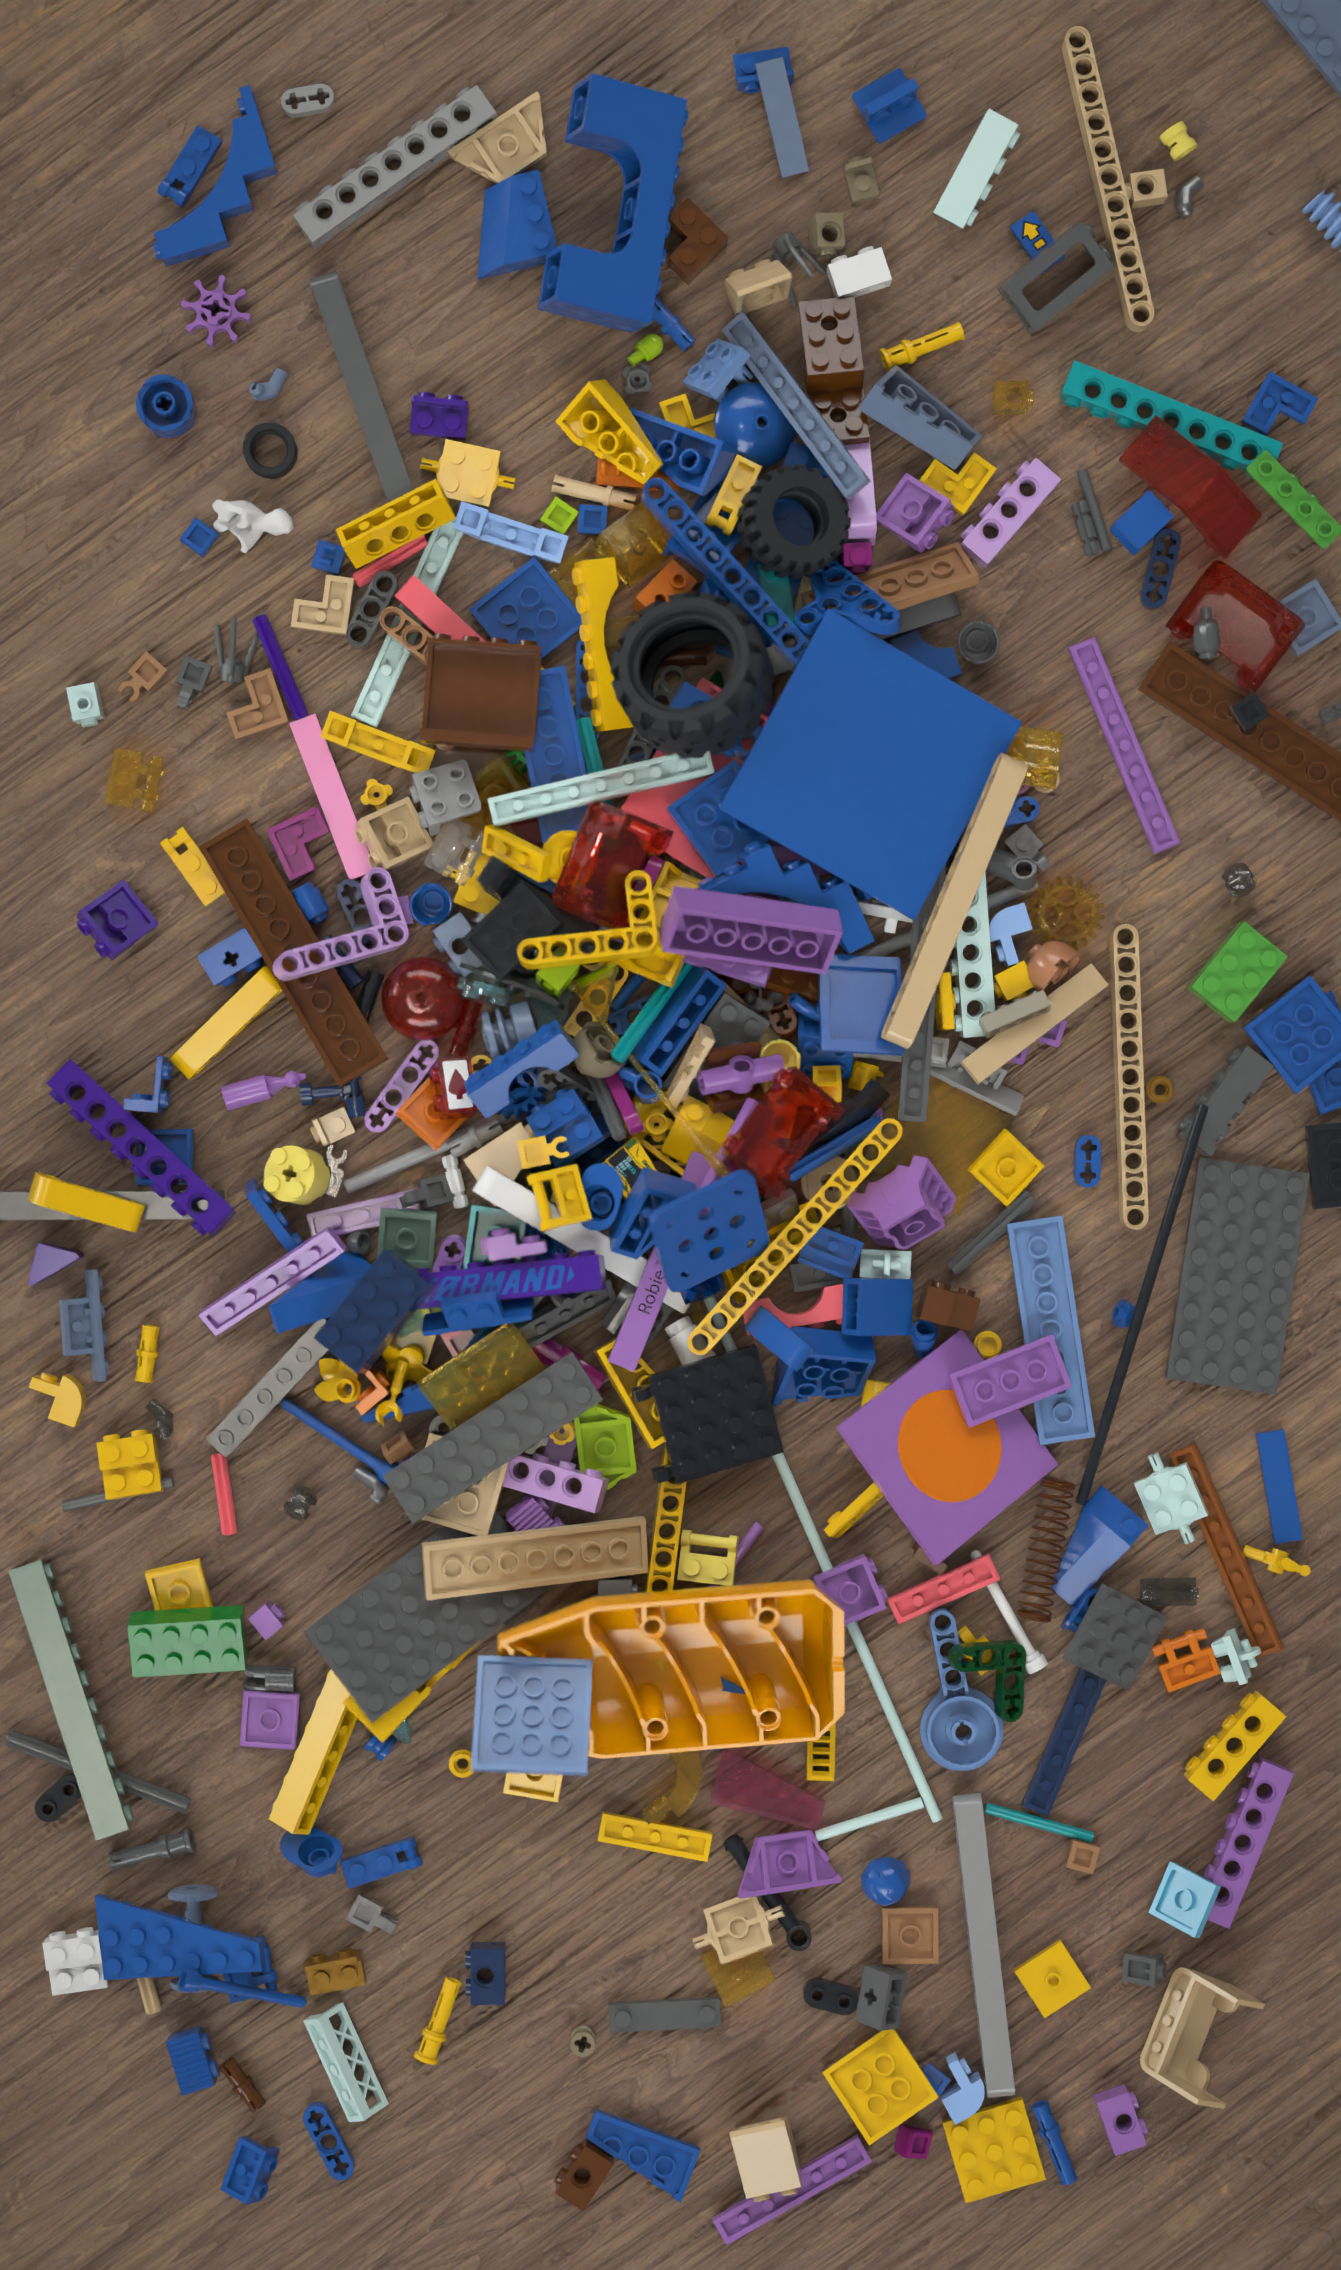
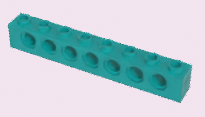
M1075 360L1070 367L1059 398L1064 400L1063 403L1069 407L1079 409L1081 406L1090 410L1089 413L1100 419L1109 417L1116 420V424L1122 428L1131 429L1134 427L1141 430L1142 435L1155 440L1158 437L1167 440L1168 445L1179 450L1187 448L1194 451L1196 457L1204 460L1215 459L1220 461V466L1229 470L1237 468L1246 472V468L1265 450L1277 460L1283 445L1280 441ZM1085 387H1095L1098 391V397H1088L1085 393ZM1114 396L1122 398L1124 407H1114L1111 403V398ZM1146 407L1150 412V418H1141L1137 413V408ZM1163 418H1173L1176 422V428L1169 429L1165 427ZM1196 427L1200 429L1202 438H1192L1189 434V428ZM1218 437L1224 438L1228 443V448L1225 450L1219 449L1215 444V439ZM1241 449H1251L1254 458L1252 460L1245 459L1241 454ZM1246 472L1245 475H1246L1247 477L1253 479V478Z

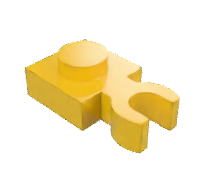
M546 1136L517 1141L522 1169L551 1164L550 1155L558 1158L567 1157L569 1152L561 1153L556 1149V1145L559 1142L566 1141V1137H557L552 1143L548 1144Z

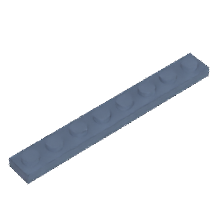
M743 311L739 313L722 329L723 333L732 344L744 348L751 355L746 364L845 498L850 500L871 482L748 315Z

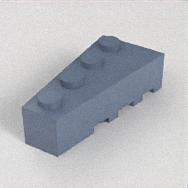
M897 365L874 385L858 408L954 470L966 459L982 438L980 433Z

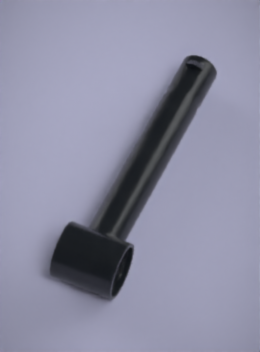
M735 1833L723 1842L725 1852L729 1851L742 1871L745 1872L750 1852L742 1842L744 1838ZM779 1893L762 1895L761 1898L769 1909L779 1905L782 1906L785 1917L778 1918L777 1920L786 1931L788 1946L795 1951L807 1949L812 1940L810 1926L805 1921L796 1918ZM798 1929L803 1930L807 1934V1937L800 1942L793 1940L791 1937L792 1932Z

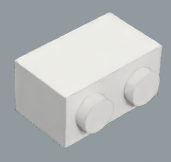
M873 246L859 250L856 256L847 258V255H842L831 260V264H828L826 272L835 298L854 296L855 298L890 286L892 277L882 247L874 249Z

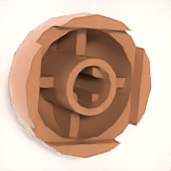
M1058 940L1046 942L1042 946L1036 944L1027 955L1030 958L1027 963V972L1034 989L1038 992L1044 990L1046 996L1050 995L1058 989L1054 984L1058 983L1061 979L1065 982L1080 962L1079 956L1081 955L1067 943Z

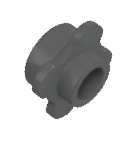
M641 364L635 368L627 366L623 369L622 374L626 378L624 388L628 394L651 390L652 383L648 376L650 372L648 365ZM637 376L640 377V380L638 382L635 381V377Z

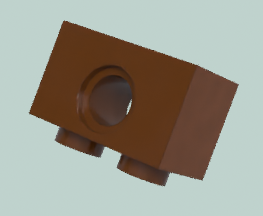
M585 2138L582 2145L578 2143L575 2145L569 2156L571 2162L566 2169L562 2167L554 2179V2182L557 2183L555 2194L583 2212L614 2165V2157L587 2138ZM580 2168H585L590 2174L585 2178H580L575 2172Z

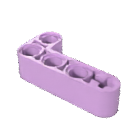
M869 440V443L844 445L871 481L850 500L844 496V501L848 502L850 509L846 513V517L851 518V527L845 530V532L849 534L847 543L871 542V546H875L877 518Z

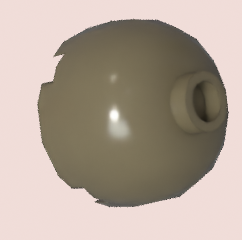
M593 1021L587 1022L573 1039L580 1055L574 1062L581 1073L601 1079L614 1075L626 1062L619 1063L611 1057L612 1050L621 1038L615 1032L610 1035L604 1031L607 1026Z

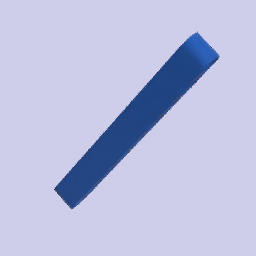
M661 478L648 480L641 495L644 505L730 601L747 614L757 631L794 671L809 644V640L667 482ZM658 488L662 492L663 497L653 499L649 496L648 490ZM676 509L681 513L682 518L677 521L671 520L667 515V511ZM689 530L697 531L701 540L698 542L690 541L687 538L686 532ZM709 551L716 552L720 561L710 563L706 559L705 554ZM729 572L736 574L739 582L734 585L729 584L725 580V574ZM750 593L756 596L757 605L750 606L746 604L744 595ZM772 615L775 617L776 626L768 627L765 625L763 616ZM791 636L795 640V647H785L782 643V637Z

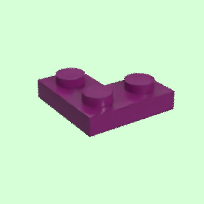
M314 807L267 829V833L290 881L316 870L305 844L330 833L318 807Z

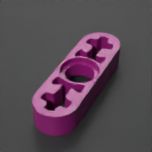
M618 1072L606 1077L605 1080L631 1135L633 1136L645 1130Z

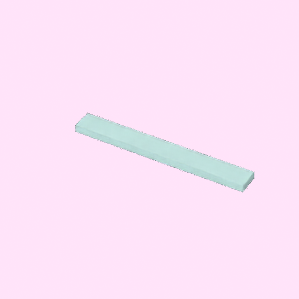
M456 519L433 530L414 572V576L435 595L438 593L464 534L453 529ZM400 604L399 609L422 627L423 624ZM395 615L390 628H395L400 624L401 618ZM413 633L409 636L408 643L414 646L419 633ZM386 635L351 714V717L375 728L379 726L410 656V652L389 635Z
M707 751L702 758H680L677 753L487 799L494 827L713 775L715 772L710 751Z

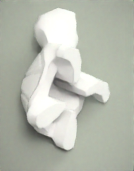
M218 499L212 505L213 509L218 513V519L213 524L214 530L216 532H224L229 529L240 540L243 553H247L254 546L263 532L278 536L289 534L294 529L292 518L281 508L266 514L254 504L244 500L228 502Z

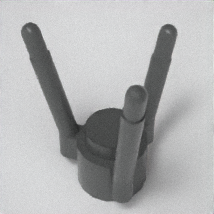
M792 232L785 233L774 241L773 246L776 252L773 254V257L784 266V259L787 262L796 259L804 272L812 279L814 274L800 254L802 253L821 274H825L826 270L809 253L801 241L795 239ZM790 285L788 297L790 299L792 307L796 308L797 302L795 299L792 286Z
M234 616L231 619L229 658L225 659V664L220 626L218 624L214 626L218 659L217 674H221L220 681L243 683V677L249 675V667L259 641V636H254L244 665L241 666L242 660L235 659L237 618Z

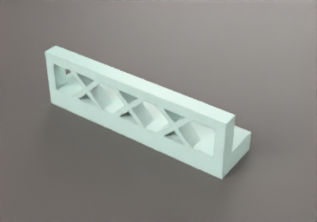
M338 2003L322 2014L311 2015L303 2020L348 2121H365L387 2106L389 2103L344 2003ZM336 2013H338L342 2021L339 2031L333 2029L329 2020ZM344 2039L350 2040L353 2046L351 2057L345 2055L342 2049ZM356 2064L362 2066L364 2070L362 2082L357 2081L354 2076ZM367 2089L374 2092L378 2101L370 2108L365 2100Z

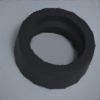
M265 422L256 425L247 433L243 442V455L247 465L255 474L266 479H277L290 472L297 461L298 448L292 434L285 427L277 423ZM268 434L280 437L287 447L284 461L274 467L261 465L254 455V446L257 440Z

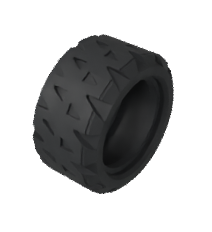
M692 592L669 595L670 601L663 602L657 600L638 613L640 619L638 621H630L618 638L621 647L614 650L612 655L611 673L614 676L612 686L616 698L639 735L643 739L646 738L652 747L669 755L677 752L680 758H702L707 751H710L714 756L732 749L738 737L741 736L745 740L760 724L761 714L765 715L773 697V665L755 625L752 624L747 614L733 602L728 603L721 596L700 592V596ZM697 643H712L722 646L734 654L733 669L726 685L709 701L690 708H672L662 705L653 699V684L659 668L670 655L679 649Z

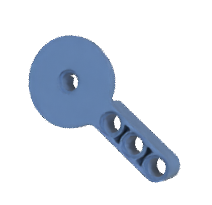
M938 1607L929 1613L928 1624L940 1689L929 1701L922 1713L920 1737L926 1752L936 1763L947 1769L968 1771L986 1764L996 1754L1003 1738V1720L995 1713V1703L986 1694L971 1688L967 1684L965 1672L958 1671L959 1678L955 1682H947L945 1680L946 1673L956 1669L948 1663V1655L940 1653V1647L946 1642L953 1643L954 1645L960 1643L954 1616L947 1608ZM939 1615L949 1617L948 1624L943 1628H938L934 1625V1621ZM962 1657L958 1658V1662L961 1663V1659H963V1658H962ZM960 1723L970 1727L969 1733L964 1737H959L955 1734Z

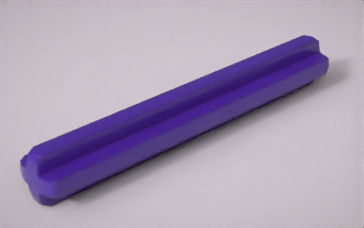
M265 614L259 615L253 619V623L293 718L299 720L307 717L308 711L269 619Z

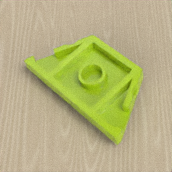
M597 1404L574 1419L580 1471L585 1472L586 1468L603 1472L602 1477L609 1479L607 1490L615 1486L621 1479H626L637 1472L629 1414Z

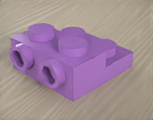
M906 473L878 510L876 518L878 524L896 534L902 542L922 553L925 548L931 549L938 539L936 533L942 525L946 527L952 522L954 518L953 510L955 508L950 499Z
M510 1227L495 1229L492 1231L491 1236L481 1238L483 1255H489V1261L546 1253L548 1250L546 1239L540 1240L539 1234L525 1236L522 1238V1242L518 1243L517 1232L510 1233Z
M864 1554L813 1576L816 1585L842 1607L844 1611V1626L886 1609L884 1601L888 1600V1596L883 1585H877L874 1575L878 1572L872 1558L867 1559Z

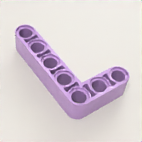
M375 867L360 882L361 891L373 927L288 950L274 961L272 967L274 975L280 980L289 981L394 951L403 945L408 939L409 932L389 872L384 868ZM370 877L378 878L381 882V888L372 886ZM379 903L386 904L389 907V915L381 913ZM388 930H393L398 934V942H394L388 937ZM362 937L371 940L372 949H367L362 945ZM336 945H342L346 949V957L339 956L336 953ZM309 952H314L320 957V964H314L310 961ZM282 960L292 962L294 966L293 972H288L283 968Z

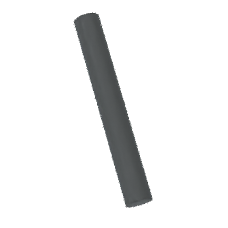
M1082 469L1076 473L1085 501L1089 507V513L1101 551L1106 552L1113 548L1088 470Z

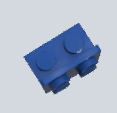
M901 68L895 69L852 95V99L878 144L896 136L924 120L927 116L917 98L919 86L914 78L908 81Z

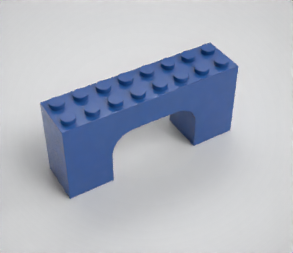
M591 73L573 87L565 142L611 156L622 171L623 191L615 241L610 254L566 243L547 253L538 310L629 333H634L654 321L657 313V306L654 305L655 297L661 288L662 282L661 277H659L660 266L664 264L666 258V250L663 249L664 241L669 235L671 226L670 221H668L669 210L673 208L675 202V194L672 193L673 185L677 181L680 167L677 165L678 155L682 152L684 146V138L681 137L682 130L687 123L689 111L686 109L687 99Z

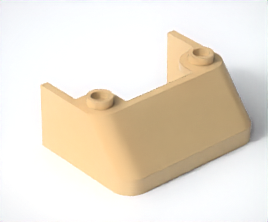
M1176 1969L1171 1976L1141 2053L1140 2064L1142 2069L1196 2105L1224 2109L1226 2103L1206 2091L1210 2081V2072L1208 2067L1198 2060L1217 2009L1221 2012L1232 2013L1239 2005L1263 2009L1265 2004L1224 1981L1193 1969Z

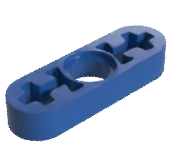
M312 2102L305 2109L303 2115L304 2124L330 2175L336 2180H346L353 2173L355 2160L328 2107L322 2102ZM313 2110L316 2113L322 2112L323 2114L320 2121L324 2128L319 2133L316 2132L320 2127L318 2121L310 2119ZM325 2134H332L336 2137L337 2144L332 2148H327L323 2146L321 2138ZM339 2149H342L338 2155L342 2163H348L344 2172L341 2168H335L338 2163L335 2153Z

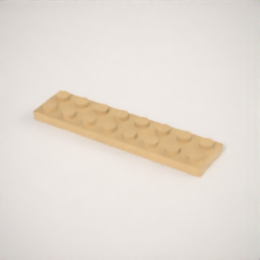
M644 1516L424 1542L422 1543L425 1597L427 1600L648 1573L646 1519Z

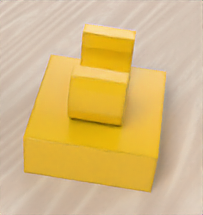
M855 1060L847 1087L861 1091L871 1078L875 1081L877 1076L884 1077V1073L878 1071V1066Z

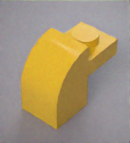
M42 1372L41 1376L36 1375L32 1377L29 1388L55 1397L48 1419L74 1428L78 1426L86 1406V1394L82 1384L70 1374L63 1375L60 1383L57 1382L58 1377Z

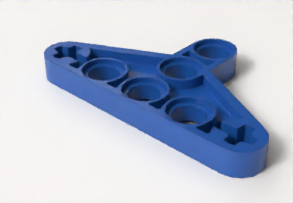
M834 559L825 566V572L823 567L809 576L815 601L801 608L795 614L796 627L803 635L815 633L827 611L824 608L829 605H837L836 608L830 610L866 631L891 635L900 630L901 627L899 611ZM834 578L843 579L839 582H830ZM853 591L860 592L859 594L854 596L847 595L848 593ZM868 605H876V606H877V607L874 608V609H869V610L864 609V607H866V606H868ZM805 619H815L811 623H802Z

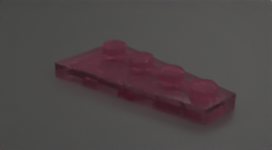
M723 1748L710 1798L711 1804L819 1830L825 1806L824 1800L736 1753Z

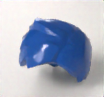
M894 1857L873 1859L864 1869L861 1876V1885L866 1896L873 1902L883 1906H889L900 1901L906 1894L911 1882L910 1871L906 1869L904 1862L896 1860Z

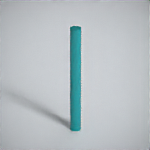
M986 1802L984 1813L1089 1843H1092L1094 1838V1832L991 1803Z

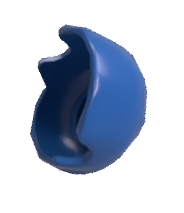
M425 883L412 893L409 908L412 917L421 925L440 924L451 914L453 900L449 890L441 884Z

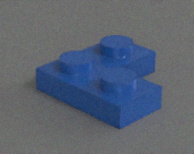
M1269 372L1241 423L1265 436L1279 412L1304 425L1319 398Z

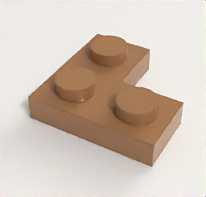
M269 668L245 676L244 679L253 704L226 712L235 740L290 723L272 669Z

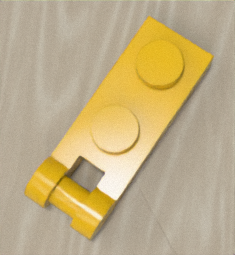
M737 454L704 524L710 527L714 525L722 529V533L730 536L738 520V509L743 506L741 501L744 495L750 491V487L754 485L762 466ZM720 510L730 513L729 518L726 519L718 515Z
M182 826L176 831L177 834L170 839L165 838L160 844L202 903L207 907L226 893L201 850ZM185 843L188 850L180 855L176 848Z

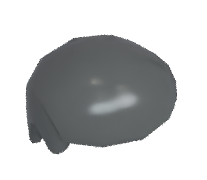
M977 620L967 623L960 630L957 644L960 654L966 660L973 664L989 662L997 655L1000 647V638L997 630L985 621Z

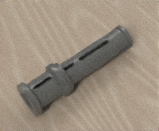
M185 1828L184 1832L170 1836L163 1834L157 1841L116 1852H109L108 1858L109 1862L113 1861L110 1864L112 1870H116L117 1868L162 1856L164 1859H171L173 1855L186 1851L193 1853L196 1851V1844L192 1830Z

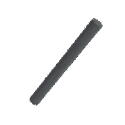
M172 1476L162 1479L163 1490L174 1488ZM105 1492L62 1501V1507L64 1512L125 1498L108 1501L106 1500Z

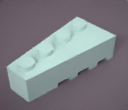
M991 109L987 110L938 202L934 214L963 230L966 224L970 227L972 226L979 213L975 209L979 200H986L993 185L989 184L994 173L1000 174L1007 160L1003 156L1008 147L1014 148L1020 136V133L1017 132L1019 129L1018 124Z

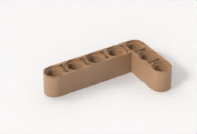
M392 606L385 608L381 612L379 620L383 630L427 666V638H434V636L401 609ZM390 616H399L401 621L397 627L390 628L386 625V621ZM413 633H419L423 636L421 643L416 646L408 643V638ZM436 745L441 750H450L455 747Z

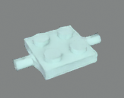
M1158 1452L1154 1453V1455H1149L1148 1458L1154 1472L1146 1478L1135 1481L1134 1485L1153 1530L1157 1535L1168 1530L1179 1529L1184 1544H1189V1542L1191 1543L1196 1540L1189 1525L1193 1521L1204 1518L1209 1514L1187 1462L1175 1467H1164Z

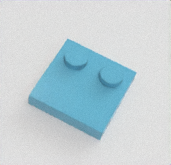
M1170 1861L1149 1913L1194 1938H1200L1221 1886L1176 1862Z

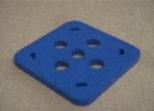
M745 1169L737 1170L654 1210L649 1217V1226L664 1280L673 1292L685 1291L763 1253L769 1245L770 1239L756 1181L750 1171ZM711 1207L707 1214L699 1216L703 1209ZM741 1215L737 1222L730 1224L733 1217ZM716 1227L713 1233L704 1236L709 1228ZM690 1239L685 1247L678 1248L681 1242ZM751 1239H754L752 1245L748 1247V1244L751 1241ZM721 1247L716 1254L709 1255L712 1249ZM682 1272H685L687 1277L680 1275L682 1274Z

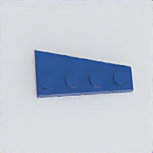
M255 1178L245 1184L246 1197L287 1252L302 1244L304 1241L297 1232L293 1234L288 1227L289 1221L281 1210H276L268 1192L259 1186Z

